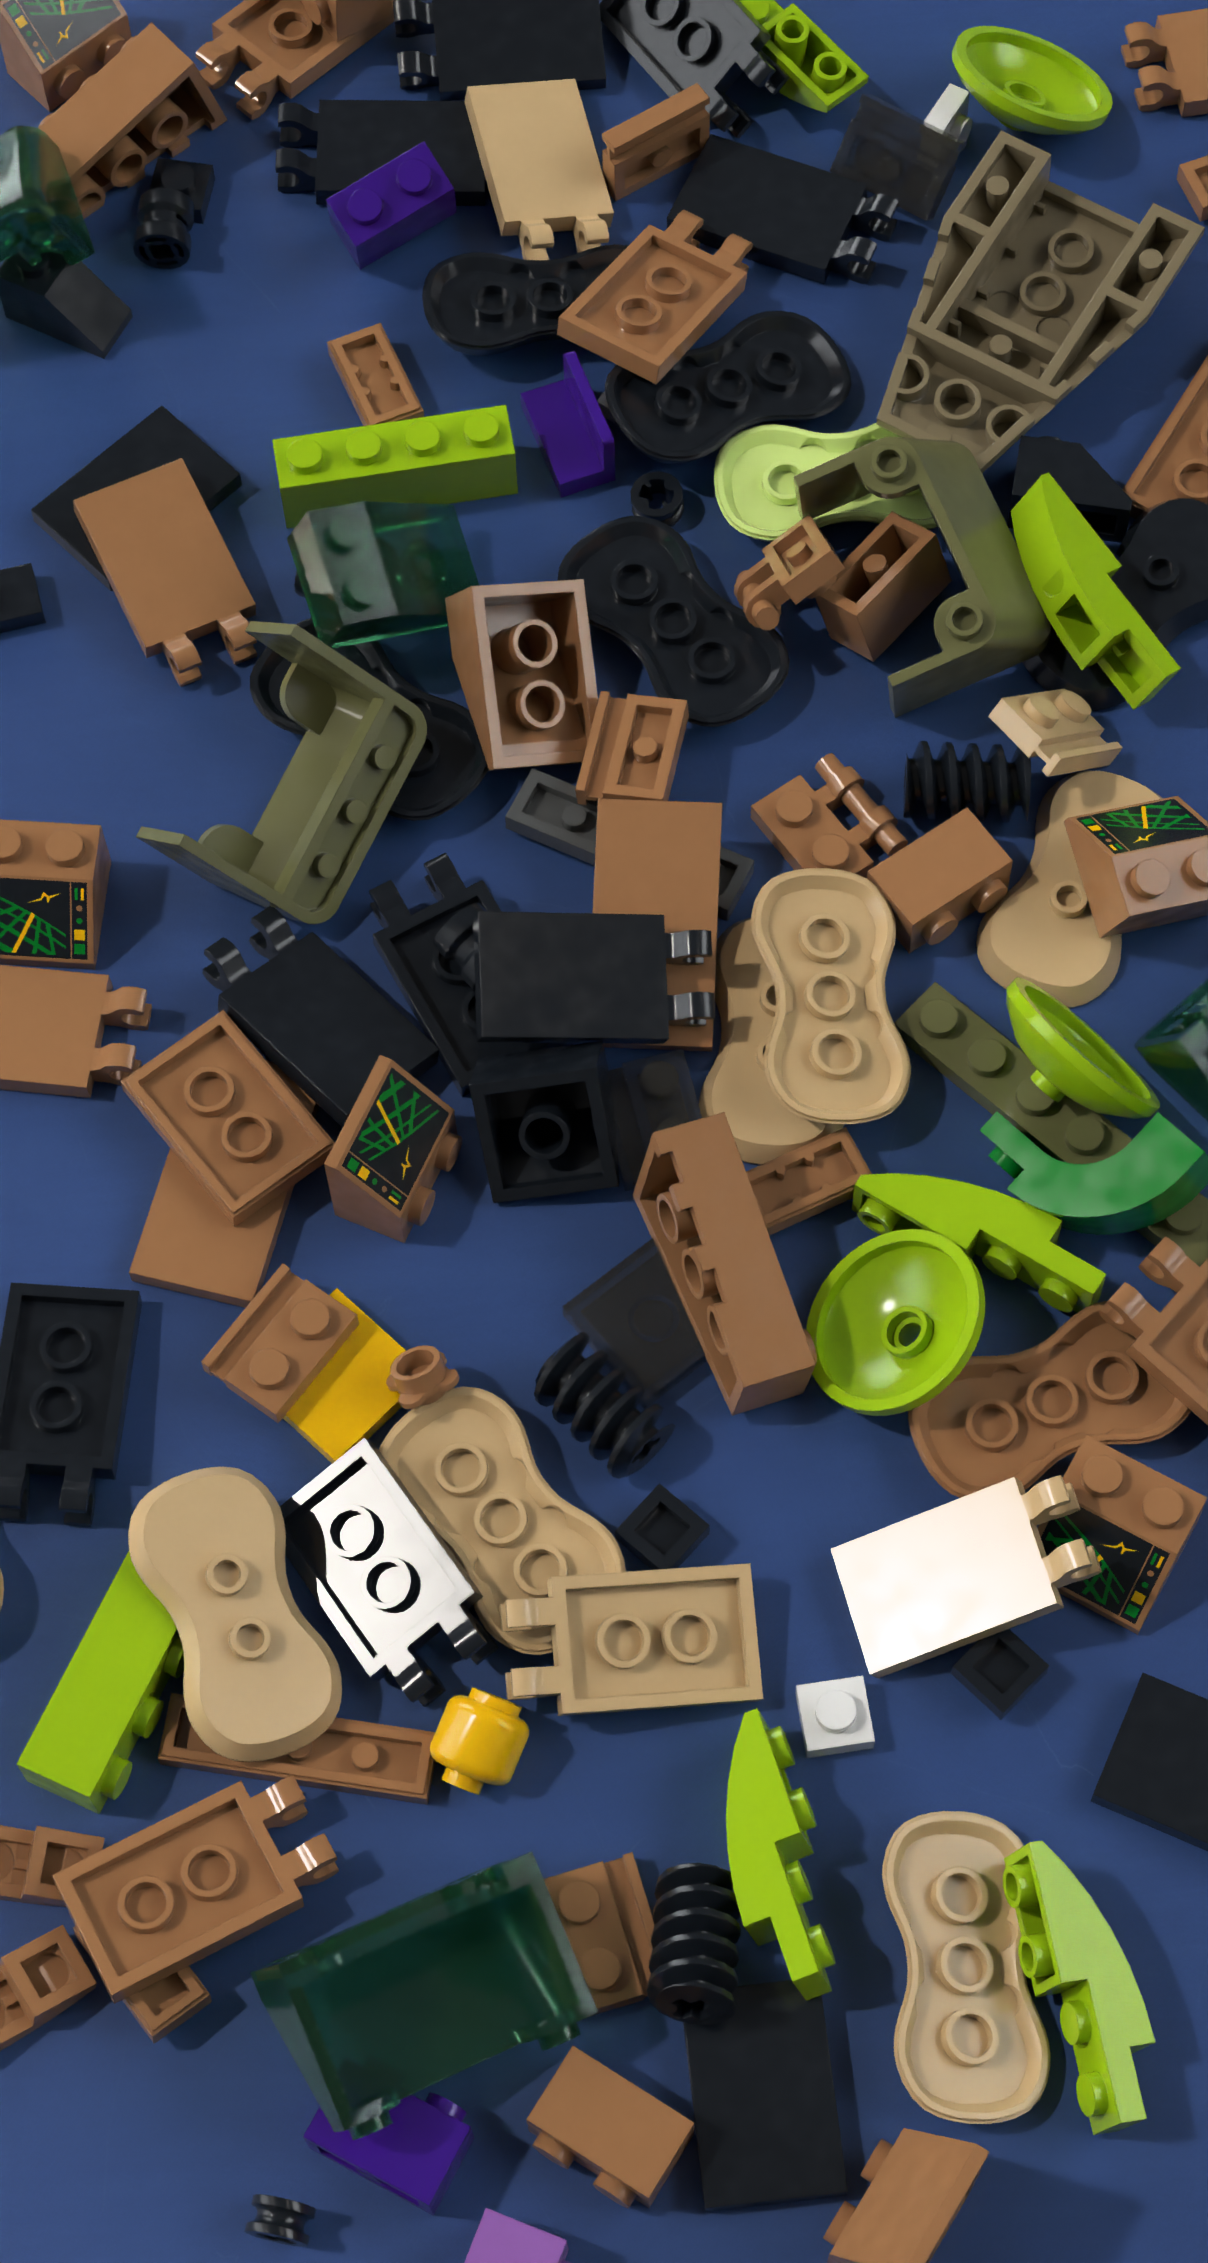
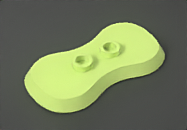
M877 422L859 430L843 433H819L778 424H764L745 429L730 437L720 448L714 467V486L718 505L727 522L740 533L756 540L772 542L802 520L798 511L794 476L877 439L900 436L878 426ZM919 489L893 499L880 498L870 493L813 518L819 528L843 522H871L880 524L893 511L927 530L937 527Z

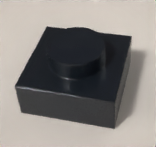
M158 158L149 190L171 188L186 194L195 205L194 223L203 224L215 182L213 165Z
M659 1483L615 1530V1539L651 1570L678 1568L709 1535L710 1525Z
M1007 1629L978 1640L953 1665L951 1674L1002 1720L1047 1674L1049 1665L1016 1634Z

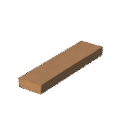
M171 1693L158 1761L160 1765L272 1782H278L287 1777L294 1776L299 1786L428 1805L435 1767V1760L430 1753V1744L435 1732L336 1717L333 1724L320 1737L296 1751L264 1761H233L215 1753L201 1740L188 1719L184 1696Z

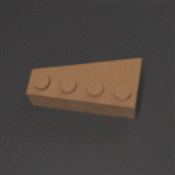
M151 22L138 35L130 38L123 45L121 51L101 70L89 76L82 83L79 90L58 110L47 115L41 121L38 128L14 151L8 152L0 159V197L42 241L50 243L104 206L105 193L115 186L132 187L146 177L145 165L164 152H167L174 158L190 146V140L187 136L203 125H206L213 131L226 122L227 118L194 62Z
M725 1112L653 1132L633 1197L731 1415L734 1416L803 1394L817 1363L816 1348L808 1331L802 1328Z

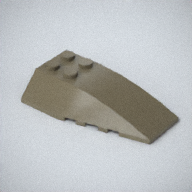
M1002 130L943 217L938 232V241L933 256L929 259L923 277V286L916 307H913L907 325V334L901 352L898 353L877 416L878 426L902 438L947 440L964 445L973 454L982 473L1021 438V435L1024 436L1149 320L1200 241L1205 227L1155 203L1152 204L1139 224L1049 181L1052 154Z

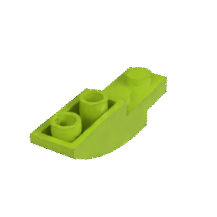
M739 0L772 36L761 50L790 77L779 92L809 108L827 113L868 83L869 76L794 3L783 9L775 0Z
M1049 472L1043 474L1011 510L1014 536L1031 587L1047 619L1080 669L1084 670L1098 663L1132 709L1135 710L1148 703L1181 668L1111 579L1122 565Z
M899 1173L864 1174L859 1177L854 1185L852 1210L857 1213L858 1218L865 1226L882 1235L903 1229H922L943 1235L953 1241L971 1259L975 1254L982 1257L985 1266L996 1275L1008 1280L1018 1278L1034 1287L1047 1304L1062 1312H1071L1073 1310L1078 1313L1084 1308L1097 1303L1100 1298L1106 1273L1057 1246L1063 1221L1034 1208L1026 1202L998 1191L963 1181L928 1175Z
M758 1708L744 1713L734 1745L728 1778L726 1830L733 1889L744 1928L758 1946L778 1939L791 1980L804 1999L808 2001L832 1991L825 1968L836 1964L822 1925L817 1924L810 1927L803 1907V1903L813 1900V1895L798 1859L814 1854L806 1830L817 1827V1823L803 1787L792 1790L785 1768L795 1765V1760L781 1725L770 1729Z
M1043 1841L1029 1842L1004 1858L1006 1866L1003 1872L1004 1894L1009 1905L1016 1910L1022 1936L1018 1946L1020 1964L1024 1974L1031 1978L1035 1997L1061 1993L1063 2001L1060 2010L1061 2029L1066 2041L1073 2045L1079 2071L1076 2082L1077 2099L1082 2112L1090 2119L1093 2135L1117 2132L1147 2119L1132 2057L1133 2053L1156 2043L1146 2006L1131 1967L1111 1927L1092 1897L1068 1866Z

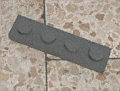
M532 768L505 816L506 829L595 866L598 801L588 800L587 805L578 804L575 791L576 786ZM721 847L718 918L728 921L754 873V860L724 847Z

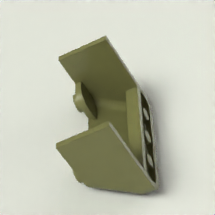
M884 437L794 476L797 505L801 519L808 514L815 518L870 493L880 498L893 499L919 489L965 583L967 590L946 599L935 613L934 633L942 652L887 676L890 708L895 718L1033 658L1046 648L1051 637V624L1031 587L1017 544L973 454L967 447L958 442L947 440Z
M250 621L245 632L292 663L280 687V703L285 714L292 721L307 730L255 830L251 835L240 827L218 824L207 829L197 842L185 834L141 826L136 837L216 886L265 908L269 906L274 907L283 916L294 921L320 924L329 920L336 913L425 743L427 724L422 711L414 703L297 624Z

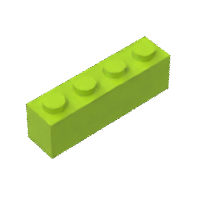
M506 405L272 440L286 528L518 494L516 456Z
M129 1551L17 1762V1766L27 1782L97 1814H100L108 1797L115 1800L122 1793L132 1770V1762L128 1758L138 1738L141 1736L146 1739L152 1734L164 1706V1702L159 1698L170 1676L179 1678L184 1672V1652L176 1625L169 1612L141 1580L131 1561Z

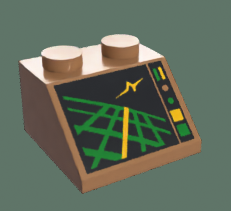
M0 0V44L7 73L49 112L72 97L89 76L101 70L121 51L123 45L132 38L127 13L119 0Z
M1179 796L1069 817L1064 821L1099 938L1208 915V821Z
M0 819V964L96 970L111 866V858L101 825Z
M379 1055L324 1163L336 1216L405 1243L413 1225L422 1226L427 1220L436 1195L432 1187L441 1170L449 1172L452 1169L461 1149L462 1137L457 1134L454 1109L396 1062L382 1055Z
M1086 1435L1063 1476L1065 1484L1071 1483L1073 1485L1080 1510L1039 1525L1038 1531L1046 1555H1049L1057 1547L1081 1538L1085 1541L1086 1547L1090 1545L1094 1547L1102 1572L1091 1578L1060 1587L1058 1591L1065 1597L1138 1635L1196 1527L1207 1497Z

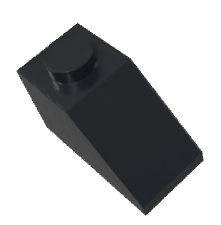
M23 233L0 267V298L6 318L105 359L133 317L131 309L77 256Z
M1021 435L1008 528H1013L1011 510L1039 477L1049 472L1101 540L1121 543L1127 533L1132 500L1080 443L1062 441L1052 436L1030 437Z

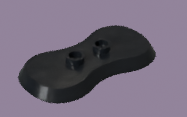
M605 245L553 260H524L485 252H471L450 257L432 268L425 279L422 299L426 319L432 330L447 346L455 351L475 356L500 354L533 342L567 340L557 335L559 316L628 245Z
M766 311L744 319L719 340L700 348L688 350L657 384L616 365L607 376L605 397L608 407L619 427L629 441L643 455L659 463L682 464L710 454L745 427L761 423L804 422L826 415L843 403L849 395L852 384L850 371L843 354L832 338L818 324L794 312Z
M1176 498L1163 501L1144 511L1129 527L1114 555L1122 567L1111 579L1166 648L1172 640L1189 627L1208 620V504L1191 498ZM1052 625L1051 637L1046 648L1037 656L1022 662L1029 674L1046 691L1064 688L1072 691L1089 704L1091 711L1112 708L1126 701L1098 663L1084 670L1080 669L1061 642Z
M626 516L615 519L594 529L578 541L565 555L559 566L558 581L584 579L589 624L621 639L637 654L648 672L658 697L687 700L689 710L688 722L704 727H718L733 723L764 705L783 685L789 672L790 660L787 648L776 629L763 630L754 627L749 623L743 609L720 597L702 577L686 541L676 530L667 524L646 516Z
M324 615L314 616L297 623L299 627L414 703L425 717L427 724L425 743L388 812L389 815L412 821L428 820L458 805L478 786L489 768L470 711L455 702L425 693L411 685L394 669L374 635L357 622L344 617ZM267 647L255 663L250 675V692L253 701L267 720L284 730L304 736L307 730L292 721L285 714L280 703V687L292 663Z

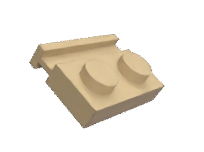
M1065 688L1001 698L988 716L1028 758L1039 756L1046 763L1041 771L1047 777L1109 766L1123 749L1118 742L1106 743L1100 737L1105 729L1090 715L1091 707L1081 696Z

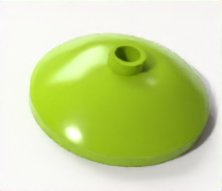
M977 26L963 31L958 36L953 47V64L964 86L986 111L1012 130L1040 135L1080 134L1101 126L1111 111L1113 105L1112 96L1100 76L1073 54L1042 38L1005 27Z
M1016 977L1006 988V1005L1015 1039L1029 1061L1037 1069L1030 1076L1031 1080L1047 1096L1056 1102H1060L1066 1095L1094 1112L1132 1119L1151 1117L1158 1110L1160 1102L1145 1080L1105 1039L1080 1017L1049 993L1026 979Z
M903 1229L879 1235L858 1246L844 1257L821 1285L807 1320L806 1330L814 1342L817 1353V1363L812 1375L821 1389L846 1409L870 1416H888L903 1413L923 1405L941 1393L954 1381L969 1361L983 1328L985 1292L979 1271L971 1258L953 1241L943 1235L922 1229Z

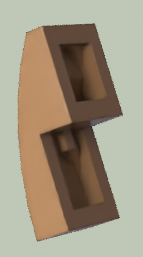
M0 1825V1900L66 1907L52 1875L103 1850L105 1838L36 1826L35 1831Z
M63 1925L1 1957L0 2051L47 2023L96 1988L97 1983Z

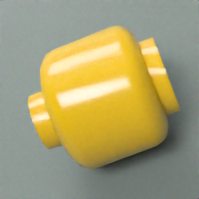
M476 1687L471 1688L469 1696L455 1695L451 1697L447 1702L430 1744V1753L433 1759L446 1767L442 1780L477 1795L480 1794L484 1783L494 1786H503L509 1783L529 1737L528 1725L523 1719L518 1717L522 1707Z

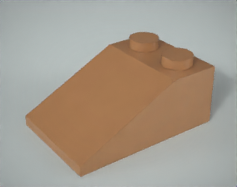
M584 579L470 586L445 598L452 659L489 771L582 763L598 704Z
M903 2128L894 2145L882 2138L860 2174L861 2177L871 2183L857 2207L846 2200L844 2201L823 2237L824 2240L834 2245L827 2263H930L974 2187L989 2155V2151L976 2143Z

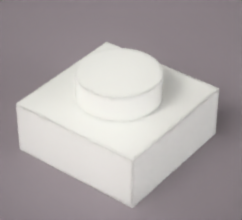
M951 83L947 86L923 122L920 150L921 160L940 168L952 149L959 151L963 147L973 123L972 118L967 117L969 91Z
M863 1675L796 1685L795 1694L807 1758L874 1748L875 1738Z

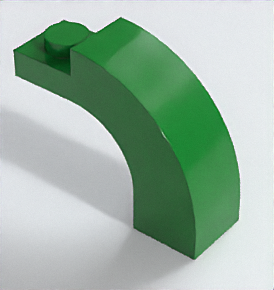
M997 1111L980 1129L996 1146L988 1156L1014 1179L1007 1190L1018 1200L1062 1220L1061 1228L1085 1234L1109 1235L1142 1229L1160 1222L1191 1202L1208 1184V1155L1159 1112L1121 1151L1107 1159L1089 1164L1062 1162L1047 1155Z

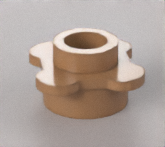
M422 1345L404 1351L393 1361L390 1367L391 1374L387 1378L386 1384L390 1391H398L400 1394L398 1401L402 1408L414 1409L439 1400L446 1391L453 1389L458 1384L460 1377L457 1370L446 1367L447 1359L444 1353L439 1352L433 1346Z

